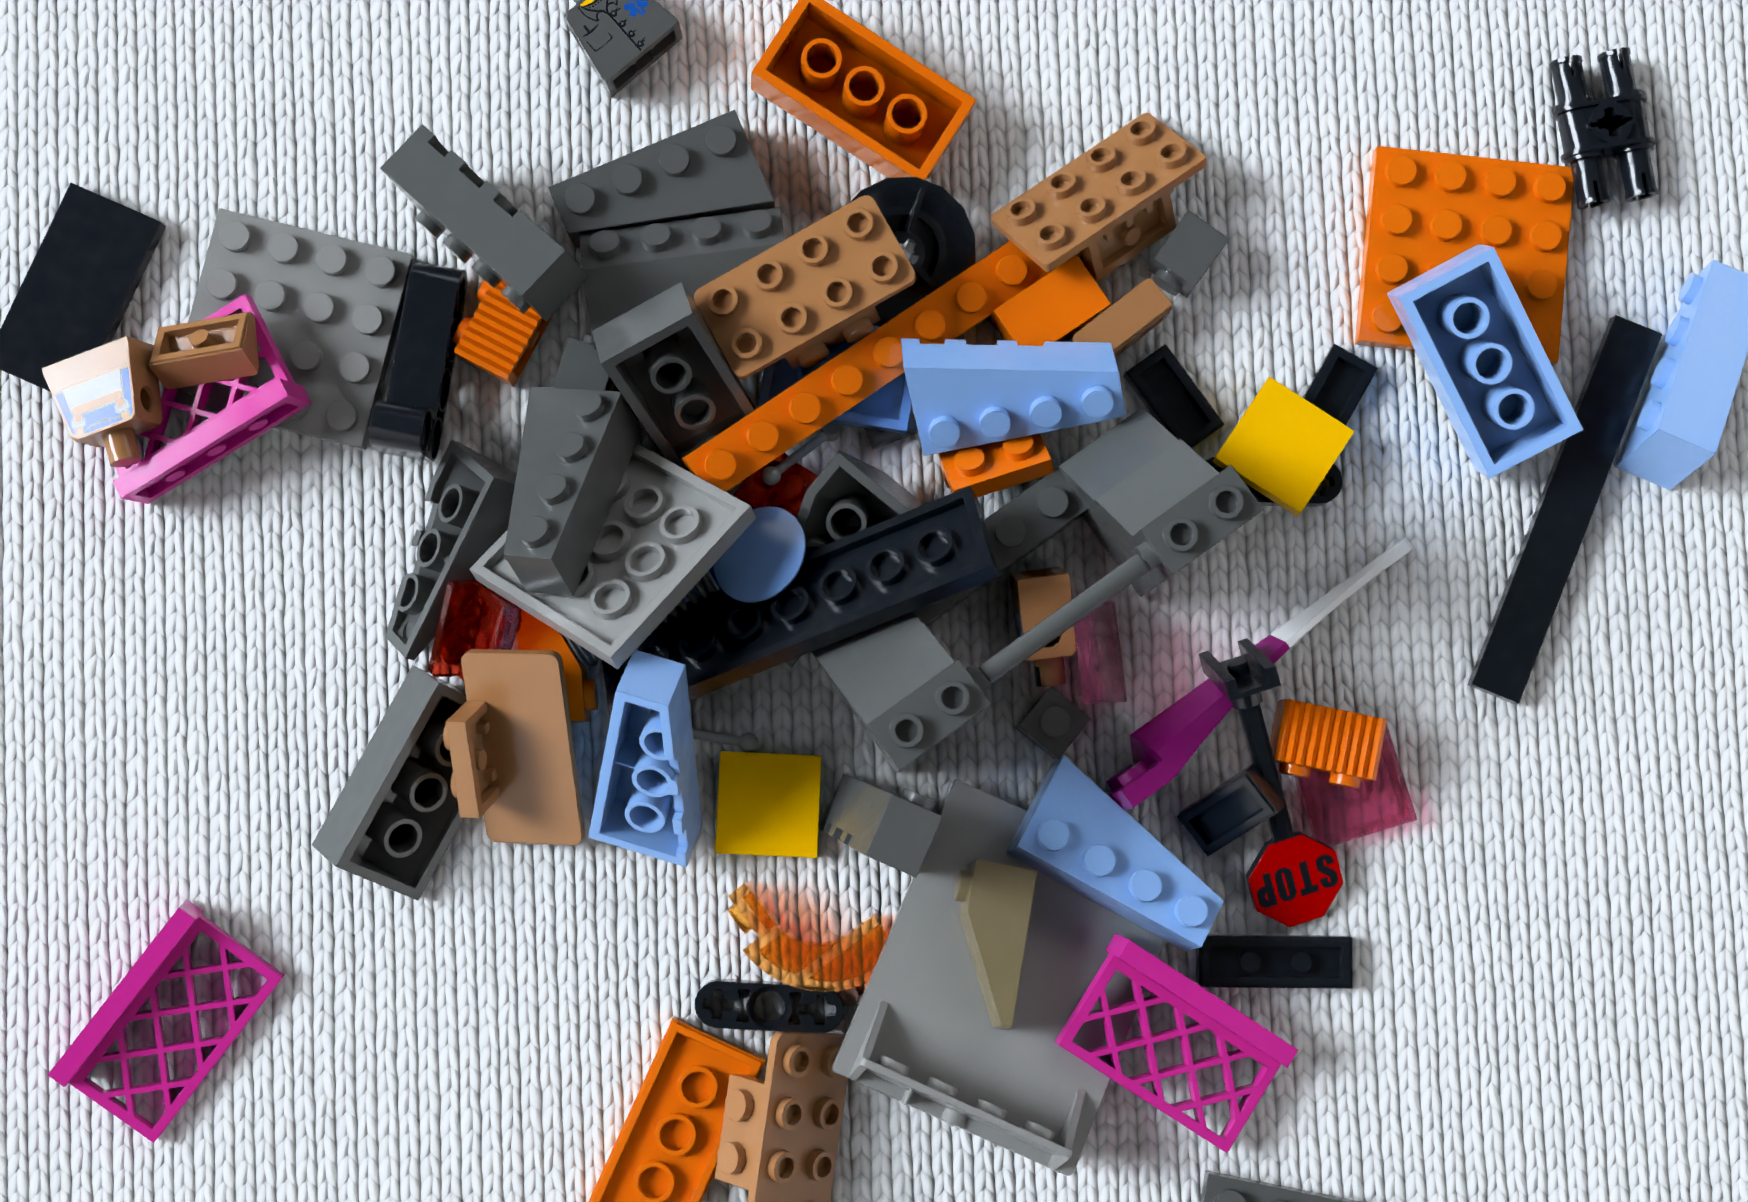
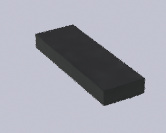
M1207 935L1203 946L1196 949V983L1201 987L1353 989L1352 937L1324 935Z

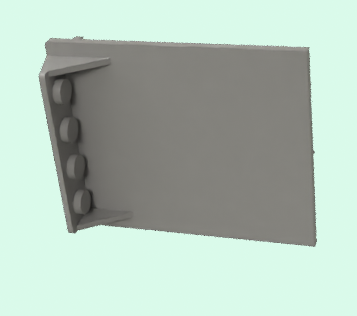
M955 779L939 814L943 818L917 878L913 877L832 1069L835 1073L904 1103V1105H909L948 1123L950 1127H958L993 1143V1147L1001 1146L1061 1174L1070 1176L1075 1170L1110 1078L1057 1045L1054 1041L1109 953L1105 949L1115 933L1131 940L1157 958L1164 940L1037 870L1013 1026L1003 1030L992 1028L959 916L961 902L954 900L956 878L959 870H967L968 863L975 859L1032 870L1036 869L1006 853L1027 811ZM1116 970L1105 988L1108 1007L1134 1001L1130 978ZM1141 986L1142 993L1144 994L1145 988ZM1098 1000L1091 1011L1100 1009ZM1137 1010L1111 1016L1116 1043L1126 1040ZM1102 1018L1084 1022L1073 1042L1085 1050L1107 1045ZM1109 1054L1098 1057L1111 1066Z

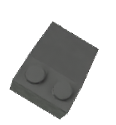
M682 282L592 331L601 365L664 457L681 468L686 466L682 460L683 457L756 409L741 381L732 371L699 308Z

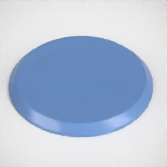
M769 506L753 509L756 519L714 564L716 580L721 589L731 598L745 603H757L768 600L786 589L798 574L805 557V534L799 521L784 509Z

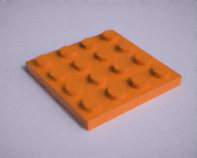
M1377 146L1372 153L1355 345L1415 351L1387 293L1464 251L1481 244L1495 248L1551 365L1553 366L1558 363L1574 185L1571 167Z

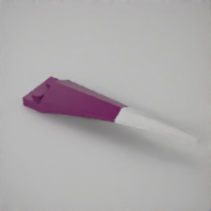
M1405 537L1255 646L1275 664L1325 616L1374 577L1414 549V547ZM1207 679L1129 735L1132 759L1135 765L1125 767L1107 780L1106 783L1111 790L1106 794L1124 810L1134 808L1178 775L1203 741L1232 709V703L1210 679Z

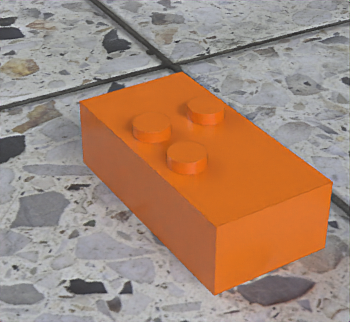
M798 0L751 73V89L888 178L918 177L928 181L968 119L977 100L825 0Z

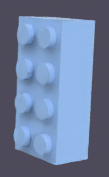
M1478 244L1387 293L1476 471L1490 479L1583 430L1494 247Z

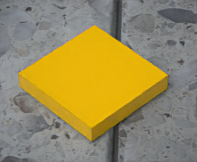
M1269 376L1212 462L1223 469L1232 465L1244 483L1298 517L1355 431Z
M720 751L715 853L817 858L822 756Z

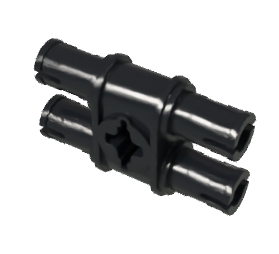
M1628 47L1620 48V54H1617L1616 48L1605 51L1597 56L1606 95L1605 98L1594 99L1588 96L1581 55H1573L1571 62H1569V57L1565 56L1549 63L1558 105L1554 107L1552 117L1558 122L1564 152L1560 157L1561 162L1565 166L1571 167L1577 209H1587L1588 204H1590L1591 208H1595L1611 201L1601 161L1608 157L1619 160L1626 194L1625 201L1633 202L1637 196L1639 200H1644L1659 194L1650 152L1654 150L1656 141L1654 137H1650L1644 107L1647 97L1641 89L1636 88L1630 58L1631 51ZM1596 123H1599V126H1600L1601 129H1599L1598 127H1593V126H1594ZM1606 128H1609V130H1616L1609 135V132Z

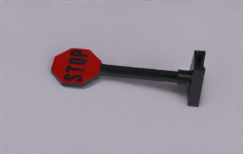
M1247 638L1237 641L1241 656L1219 662L1209 651L1199 653L1203 673L1232 703V707L1238 709L1252 764H1255L1286 804L1260 703L1263 701L1261 692L1281 686L1276 665ZM1285 805L1277 814L1267 819L1271 839L1264 843L1245 876L1255 910L1288 927H1292L1323 917L1344 882L1336 851L1332 847L1300 831L1293 832L1287 805Z

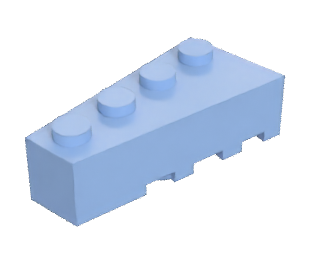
M1714 259L1698 275L1690 274L1680 290L1678 301L1682 302L1681 307L1667 330L1664 340L1665 346L1615 465L1616 468L1668 490H1672L1716 454L1748 354V274Z
M901 338L903 367L923 456L1126 417L1119 371L1111 343L1045 341L1043 346L1018 345L1017 341L997 340V345L966 344V340L945 339L944 344H920L919 339Z
M635 650L615 691L588 838L687 867L703 823L686 665Z
M1065 755L1050 765L1006 851L1008 855L1183 951L1203 946L1224 902L1223 899Z

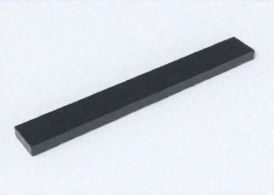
M1617 315L1610 318L1574 410L1583 430L1563 440L1468 681V686L1512 704L1520 703L1662 333Z

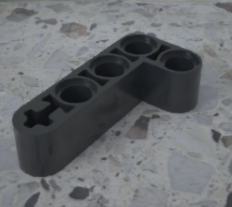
M414 262L410 269L387 400H379L375 403L370 419V444L383 454L434 461L437 457L456 357L454 350L457 344L453 343V338L457 327L462 321L466 300V270Z

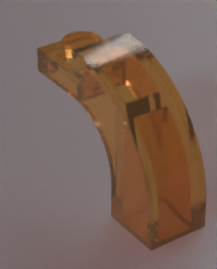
M745 882L728 895L734 904L727 910L736 924L745 934L753 929L758 936L744 947L743 952L765 973L796 988L829 992L851 989L867 983L888 938L886 930L874 914H871L848 933L837 939L826 942L805 941L791 935L780 926L748 882Z

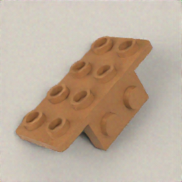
M864 195L697 289L694 294V301L732 371L737 377L746 379L784 357L792 369L800 365L803 368L811 367L824 360L829 355L828 349L846 340L848 343L867 336L874 329L873 324L881 320L875 306L911 286L916 280V274L875 200L871 196Z
M468 650L461 658L467 701L445 721L443 733L444 745L450 751L453 769L451 792L457 798L460 818H480L484 814L487 836L494 842L552 845L579 844L585 837V827L561 655L553 650Z
M778 1031L773 1034L770 1040L765 1080L746 1074H730L720 1145L717 1154L715 1179L749 1190L747 1202H830L848 1079L835 1073L832 1066L845 1038L844 1034Z

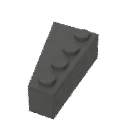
M530 387L504 549V557L527 592L564 596L575 595L642 431L627 401L619 391Z
M843 773L819 829L865 856L917 878L943 816L932 812L936 801L914 791L903 788L900 797Z

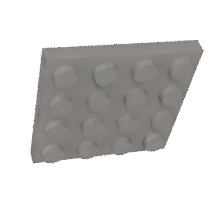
M219 208L188 322L207 318L243 294L252 296L294 382L304 386L312 403L273 428L366 450L372 410L381 395L402 315L410 269L413 263L416 262V258L412 254ZM258 344V345H257V346H258V351L262 352V350H261V348H260V346H259V344ZM259 357L258 374L248 376L246 385L259 388L275 378L266 359ZM213 382L205 411L217 414L225 409L232 387ZM198 385L178 388L174 402L192 407ZM244 391L243 397L249 394L250 392Z
M636 444L574 596L527 592L504 557L507 531L470 568V571L476 580L611 666L619 669L753 523L756 516L751 505L647 448Z

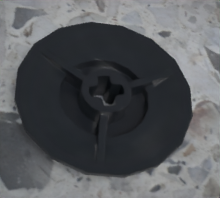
M918 177L885 178L860 190L850 201L852 202L864 195L871 196L878 205L899 244H904L908 241L905 249L911 254L909 262L915 271L916 280L908 288L875 306L881 319L876 323L882 325L976 263L975 233L964 207L943 187Z

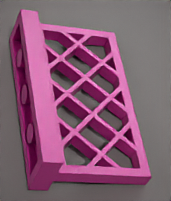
M243 294L205 319L252 312L255 316L257 345L259 344L262 352L258 351V357L267 360L275 378L259 388L246 385L248 376L235 378L234 381H217L216 383L232 387L226 408L217 414L205 411L213 382L198 385L192 407L174 402L178 388L167 389L164 387L161 396L162 423L159 427L152 429L151 432L146 431L138 434L149 438L144 459L134 465L115 467L119 477L113 480V483L121 499L149 504L312 404L304 386L294 382L252 296ZM244 391L250 392L249 394L243 397ZM172 407L191 412L185 433L176 439L164 436ZM203 416L208 417L207 420L202 422ZM162 442L168 443L162 448H160Z
M188 899L176 910L48 1073L49 1077L63 1087L68 1083L153 1143L285 975L202 915L204 911ZM200 932H203L219 944L221 963L192 967L190 945ZM228 951L240 960L229 962ZM182 956L184 969L171 970ZM251 967L268 979L257 994L234 997L231 977L232 969ZM222 971L226 999L197 1003L194 975ZM185 977L189 1004L160 1008L157 987L162 980ZM150 997L151 1010L138 1012ZM248 1004L237 1018L235 1005ZM227 1007L230 1029L222 1036L202 1038L199 1011ZM190 1012L194 1040L165 1044L162 1016ZM153 1018L156 1046L128 1050L126 1026L130 1021ZM117 1039L119 1051L106 1053ZM216 1045L205 1060L204 1047ZM195 1048L198 1066L195 1074L191 1077L170 1080L166 1052ZM158 1054L161 1081L133 1085L129 1058ZM120 1060L124 1087L105 1090L87 1076L97 1063ZM184 1086L173 1101L171 1088ZM163 1090L165 1112L155 1125L137 1113L134 1094ZM125 1096L126 1104L121 1102L116 1097Z
M1115 933L1105 949L1109 953L1054 1042L1228 1153L1281 1064L1288 1068L1298 1049L1131 940ZM1117 970L1130 978L1134 1001L1108 1007L1105 988ZM1141 986L1153 993L1154 996L1143 998ZM1098 1000L1100 1009L1091 1011ZM1164 1002L1170 1004L1173 1008L1176 1028L1151 1034L1145 1007ZM1137 1010L1142 1036L1116 1043L1111 1016ZM1183 1014L1197 1023L1186 1025ZM1102 1018L1107 1045L1085 1050L1073 1042L1084 1022ZM1207 1029L1214 1033L1218 1055L1193 1061L1188 1034ZM1179 1037L1184 1063L1158 1070L1153 1043ZM1225 1041L1236 1047L1238 1050L1227 1052ZM1144 1045L1149 1072L1127 1077L1122 1073L1118 1052ZM1109 1054L1111 1066L1098 1057ZM1251 1057L1262 1064L1251 1084L1235 1088L1230 1061ZM1220 1064L1225 1090L1200 1096L1195 1070ZM1186 1073L1191 1099L1169 1104L1164 1100L1160 1079ZM1151 1082L1153 1093L1140 1084ZM1243 1096L1238 1104L1237 1097ZM1228 1100L1231 1117L1221 1134L1218 1135L1206 1127L1202 1106ZM1193 1109L1195 1120L1182 1111Z

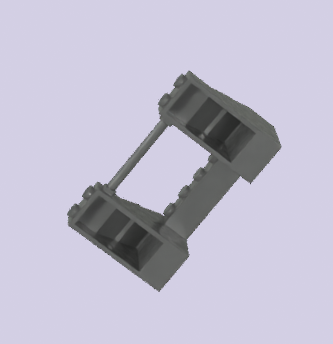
M1141 407L1059 465L1054 470V473H1050L984 520L999 575L1080 517H1083L1117 564V568L979 665V668L974 663L965 668L959 659L954 661L927 626L992 580L812 651L811 654L895 772H898L991 706V703L983 693L985 689L990 687V683L993 684L1128 586L1132 585L1140 597L1144 596L1264 509L1232 465L1219 473L1182 439L1178 440Z

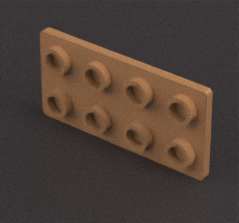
M1143 113L993 213L990 219L994 228L1046 272L1054 270L1081 251L1084 266L1091 276L1099 281L1176 228L1169 191L1207 166L1206 155L1150 113Z

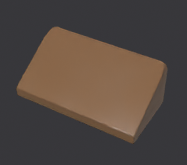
M1147 278L1076 332L1072 337V342L1111 343L1116 358L1164 321L1169 315L1173 304L1152 279Z
M245 312L158 328L149 367L167 389L256 375L259 369L255 316L252 312Z

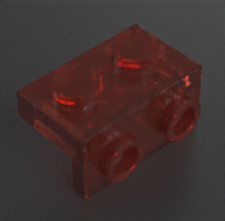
M477 580L449 581L428 671L434 677L459 676L464 681L461 658L468 650H512L516 633L521 627L522 609Z

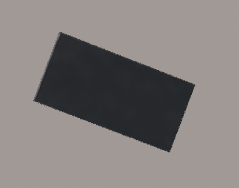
M70 183L0 328V370L51 392L44 378L42 368L112 342L166 225L90 190Z

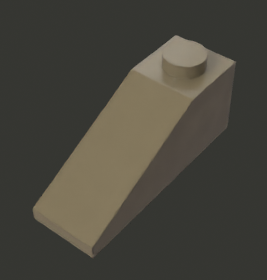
M975 859L968 863L967 870H959L955 883L954 900L961 902L959 916L992 1028L1009 1029L1013 1026L1037 870Z

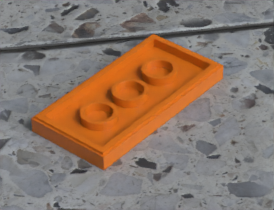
M673 1017L588 1202H702L716 1172L730 1074H746L758 1078L766 1059L677 1017Z

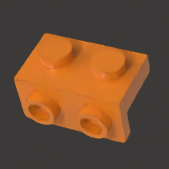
M1040 433L938 453L946 487L950 488L951 492L954 493L971 486L977 498L1054 473L1052 459Z

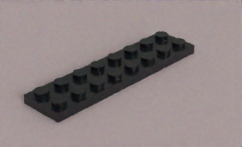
M968 486L805 553L802 566L791 584L781 593L768 600L757 603L740 602L728 596L720 588L719 592H715V595L707 593V599H703L701 596L698 597L697 605H693L691 601L686 602L688 605L687 611H683L678 605L676 606L678 611L677 617H673L669 613L667 615V623L661 622L657 629H654L636 650L685 664L690 701L997 578L1000 575L978 498L971 486ZM630 657L619 669L602 660L610 718L615 691Z

